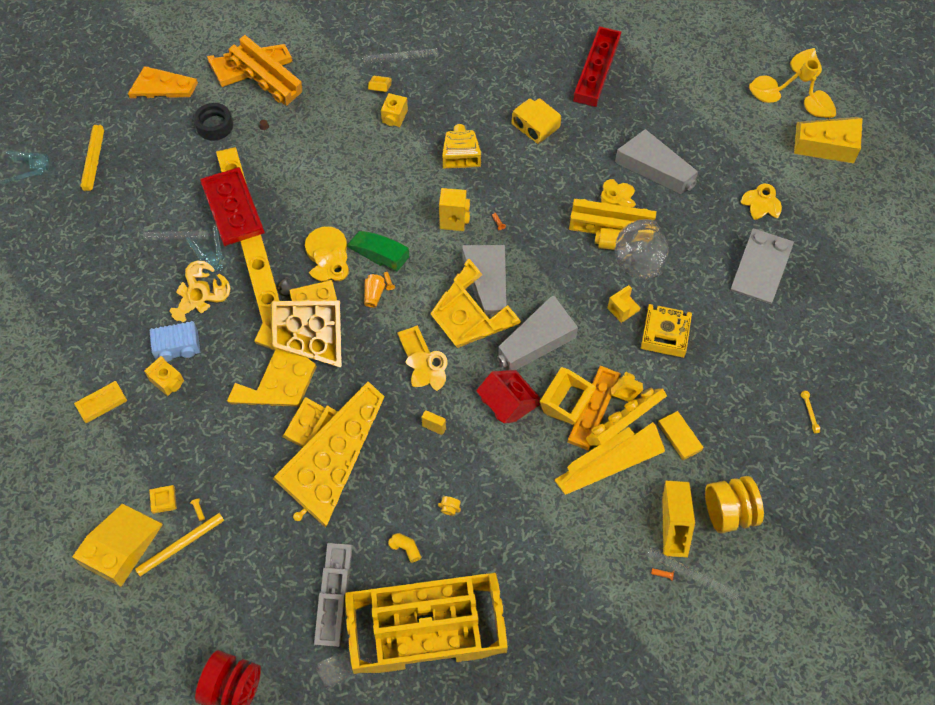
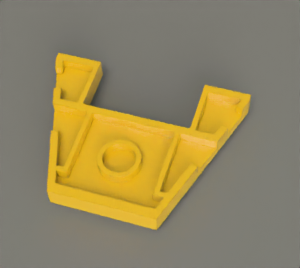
M470 259L465 262V267L461 273L457 274L448 292L444 293L431 312L432 317L457 348L521 323L520 319L508 305L489 319L465 290L482 276V273Z
M262 323L255 343L275 350L258 389L254 390L235 383L227 402L235 405L261 404L299 407L317 366L305 356L273 347L272 330Z

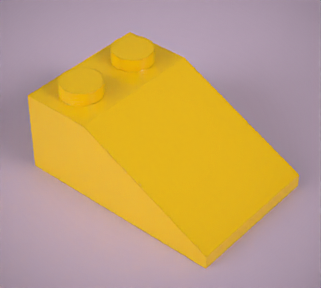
M121 504L86 536L72 557L80 566L121 587L163 524Z

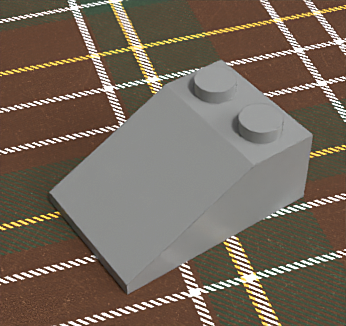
M753 228L730 291L772 304L794 241Z

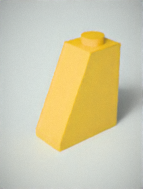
M665 481L662 496L663 556L688 557L695 526L690 483Z

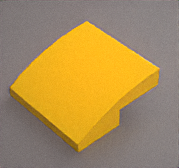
M305 397L282 437L304 447L338 411L329 406L324 408Z

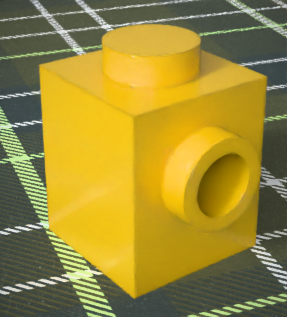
M388 93L381 109L382 123L401 127L408 111L407 97Z

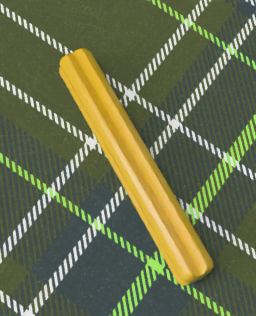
M94 125L92 127L80 185L83 191H91L93 189L104 135L102 125Z

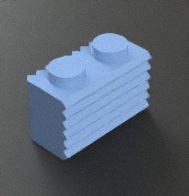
M193 321L150 329L151 349L155 360L162 356L168 362L175 357L190 358L200 353L198 330Z

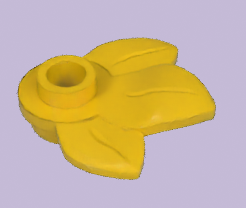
M614 179L604 182L601 202L619 206H636V203L631 199L635 192L633 186L627 183L618 184Z
M766 183L759 185L756 190L747 191L741 199L742 205L750 206V213L754 220L762 218L767 213L774 218H778L782 209L781 202L775 197V188ZM762 191H768L769 195H764Z
M336 246L332 252L327 249H317L314 251L317 266L309 272L314 279L321 282L330 279L342 281L348 276L347 253L342 247ZM336 268H342L340 272L334 271Z
M419 351L410 355L405 361L407 365L414 368L411 377L413 387H422L430 383L432 388L438 391L445 384L446 374L444 370L447 367V358L442 352L433 351L428 354ZM434 358H438L440 361L437 367L432 364Z

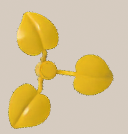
M815 48L802 51L793 57L790 66L796 74L782 86L778 87L776 80L770 76H759L749 84L750 91L757 99L765 103H774L781 98L779 91L783 90L799 76L804 82L811 81L809 88L810 96H807L804 100L806 110L816 117L832 118L836 116V108L829 95L821 90L813 92L816 77L822 71Z

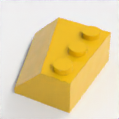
M850 117L797 122L794 154L854 163L861 150L862 118Z
M340 301L271 302L273 347L341 367Z

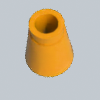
M371 274L365 279V306L377 307L386 285L384 283L385 279L382 276Z

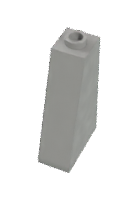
M646 129L617 149L615 159L617 164L679 194L686 190H691L696 185L698 171Z
M463 245V263L465 264L470 259L482 273V276L471 285L479 307L491 319L506 307L505 245Z
M552 296L499 346L497 360L502 368L506 367L507 370H517L575 339L578 327L556 297Z

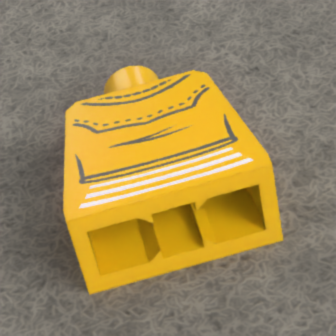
M462 124L455 125L454 131L446 132L443 149V168L481 167V151L475 132L473 130H466Z

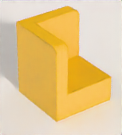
M629 285L609 298L607 309L621 323L640 311L639 305L630 297L632 288Z

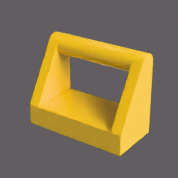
M561 367L540 400L543 412L547 416L575 424L596 387L571 370ZM571 386L584 390L571 413L559 407Z

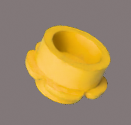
M444 496L441 503H438V506L442 508L441 512L443 514L455 516L456 512L459 513L461 511V502L458 499Z

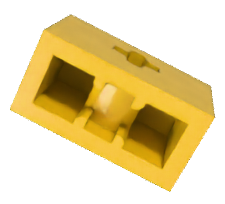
M441 188L439 201L440 229L465 230V224H469L470 199H466L467 190Z

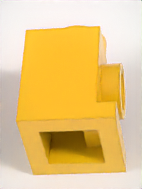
M162 356L144 371L149 381L167 396L172 392H176L184 382L181 373L166 362Z

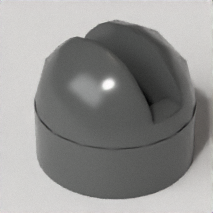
M285 277L278 286V289L284 296H289V290L297 288L289 277Z

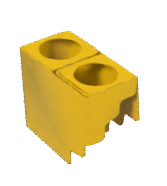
M540 98L536 101L528 99L513 110L511 124L537 144H540L560 128L561 115ZM516 117L522 121L523 128H519L517 121H515ZM528 128L536 131L538 139L535 140L529 135Z

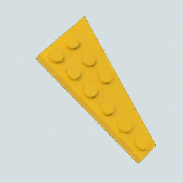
M369 382L273 478L324 527L327 526L385 397Z

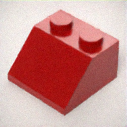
M516 370L492 371L476 390L481 396L483 403L489 406L495 413V417L504 424L516 422L541 405V398Z

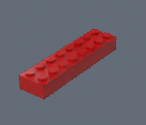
M599 26L574 92V102L597 107L621 39V31Z

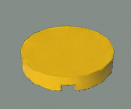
M334 227L317 228L308 235L305 241L307 255L313 262H316L314 251L317 249H327L332 252L336 246H340L345 251L347 250L345 235Z

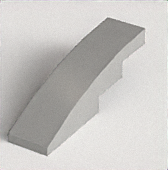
M327 543L325 568H323L321 593H319L314 645L340 647L346 607L345 593L348 592L353 545Z

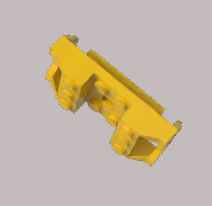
M496 573L345 593L347 631L350 636L349 650L354 674L406 669L405 664L456 657V662L507 653L506 628L504 617L502 616L503 605ZM473 590L487 591L491 594L497 641L488 648H481L478 614ZM372 604L373 628L378 663L373 664L360 660L356 624V610ZM433 614L434 621H432V617L420 618L418 623L417 616Z

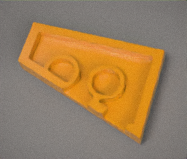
M144 66L128 95L129 98H137V96H146L147 98H154V96H166L167 98L191 97L198 82L195 78Z

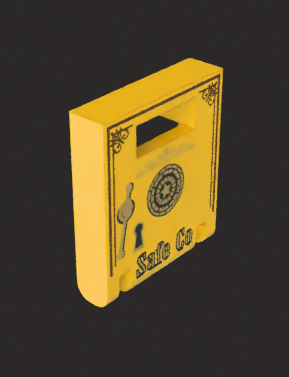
M649 304L641 349L684 358L687 350L692 312H687L686 316H683L682 310L657 306V309L653 310V305ZM654 337L676 341V343L671 345L656 342Z

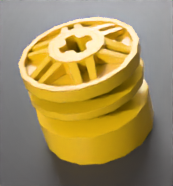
M750 476L731 479L729 484L726 481L707 484L705 488L706 506L712 525L718 533L735 531L739 525L742 528H749L750 525L759 526L762 524L764 517L763 503L759 489Z

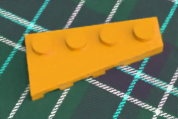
M285 44L262 48L281 65L292 62V57ZM229 53L223 54L224 57L214 58V55L207 56L208 62L221 87L248 78L239 66L235 67L231 63Z

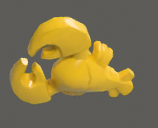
M197 260L191 262L185 270L189 286L187 288L184 282L181 283L177 289V294L183 298L178 308H171L169 311L176 321L185 322V314L194 308L200 313L210 308V304L205 303V301L223 302L230 294L229 282L221 274L217 275L221 285L217 284L216 279L213 280V293H210L208 282L196 281V278L210 276L209 273L202 272L203 269L214 272V268L205 261Z

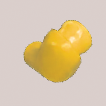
M397 533L393 534L392 538L389 539L388 544L390 548L395 550L399 548L404 549L411 563L422 558L412 538Z

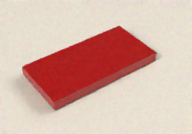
M240 167L200 179L224 246L265 233Z

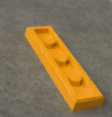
M603 366L599 367L592 383L596 390L574 424L568 438V443L589 451L591 446L588 444L586 437L592 433L591 430L594 427L600 425L612 397L611 388L618 382L621 373Z

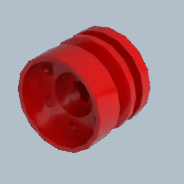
M220 650L215 651L208 659L199 678L195 694L196 703L200 705H220V703L221 705H250L258 688L261 666L253 662L249 664V661L242 659L236 665V656Z

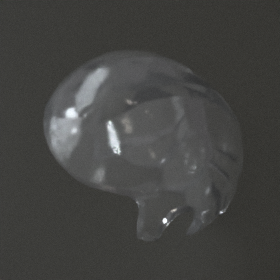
M644 219L626 225L619 232L616 239L615 256L618 265L630 277H635L639 280L661 276L663 272L659 269L666 262L669 246L665 236L660 232V226L657 221Z

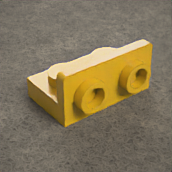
M332 280L289 290L292 301H337Z

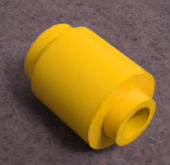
M601 228L600 232L596 231L595 244H599L598 248L616 251L624 249L626 233L617 229Z

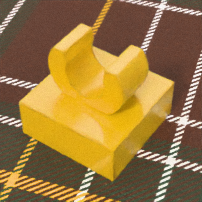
M625 372V376L621 379L619 378L618 382L611 388V395L630 402L643 391V383L636 381L633 374Z

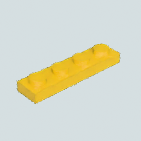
M648 388L641 392V397L626 403L624 410L610 415L608 422L594 427L591 430L592 433L586 437L590 446H598L606 443L667 397L664 389Z

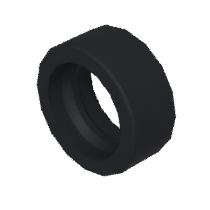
M205 104L197 109L194 114L196 130L206 140L223 139L233 129L231 113L223 104ZM219 116L225 119L220 125L215 127L202 125L210 117Z

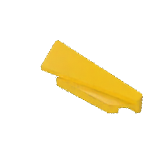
M652 422L635 435L627 427L603 445L595 447L573 461L567 467L569 471L554 481L566 495L665 452L656 425Z

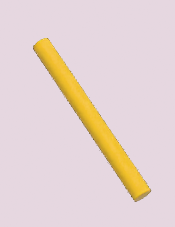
M218 513L135 568L136 572L141 577L224 521L223 517Z

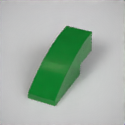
M359 231L347 244L348 248L379 266L384 264L396 272L409 259L408 247L390 238L371 232Z

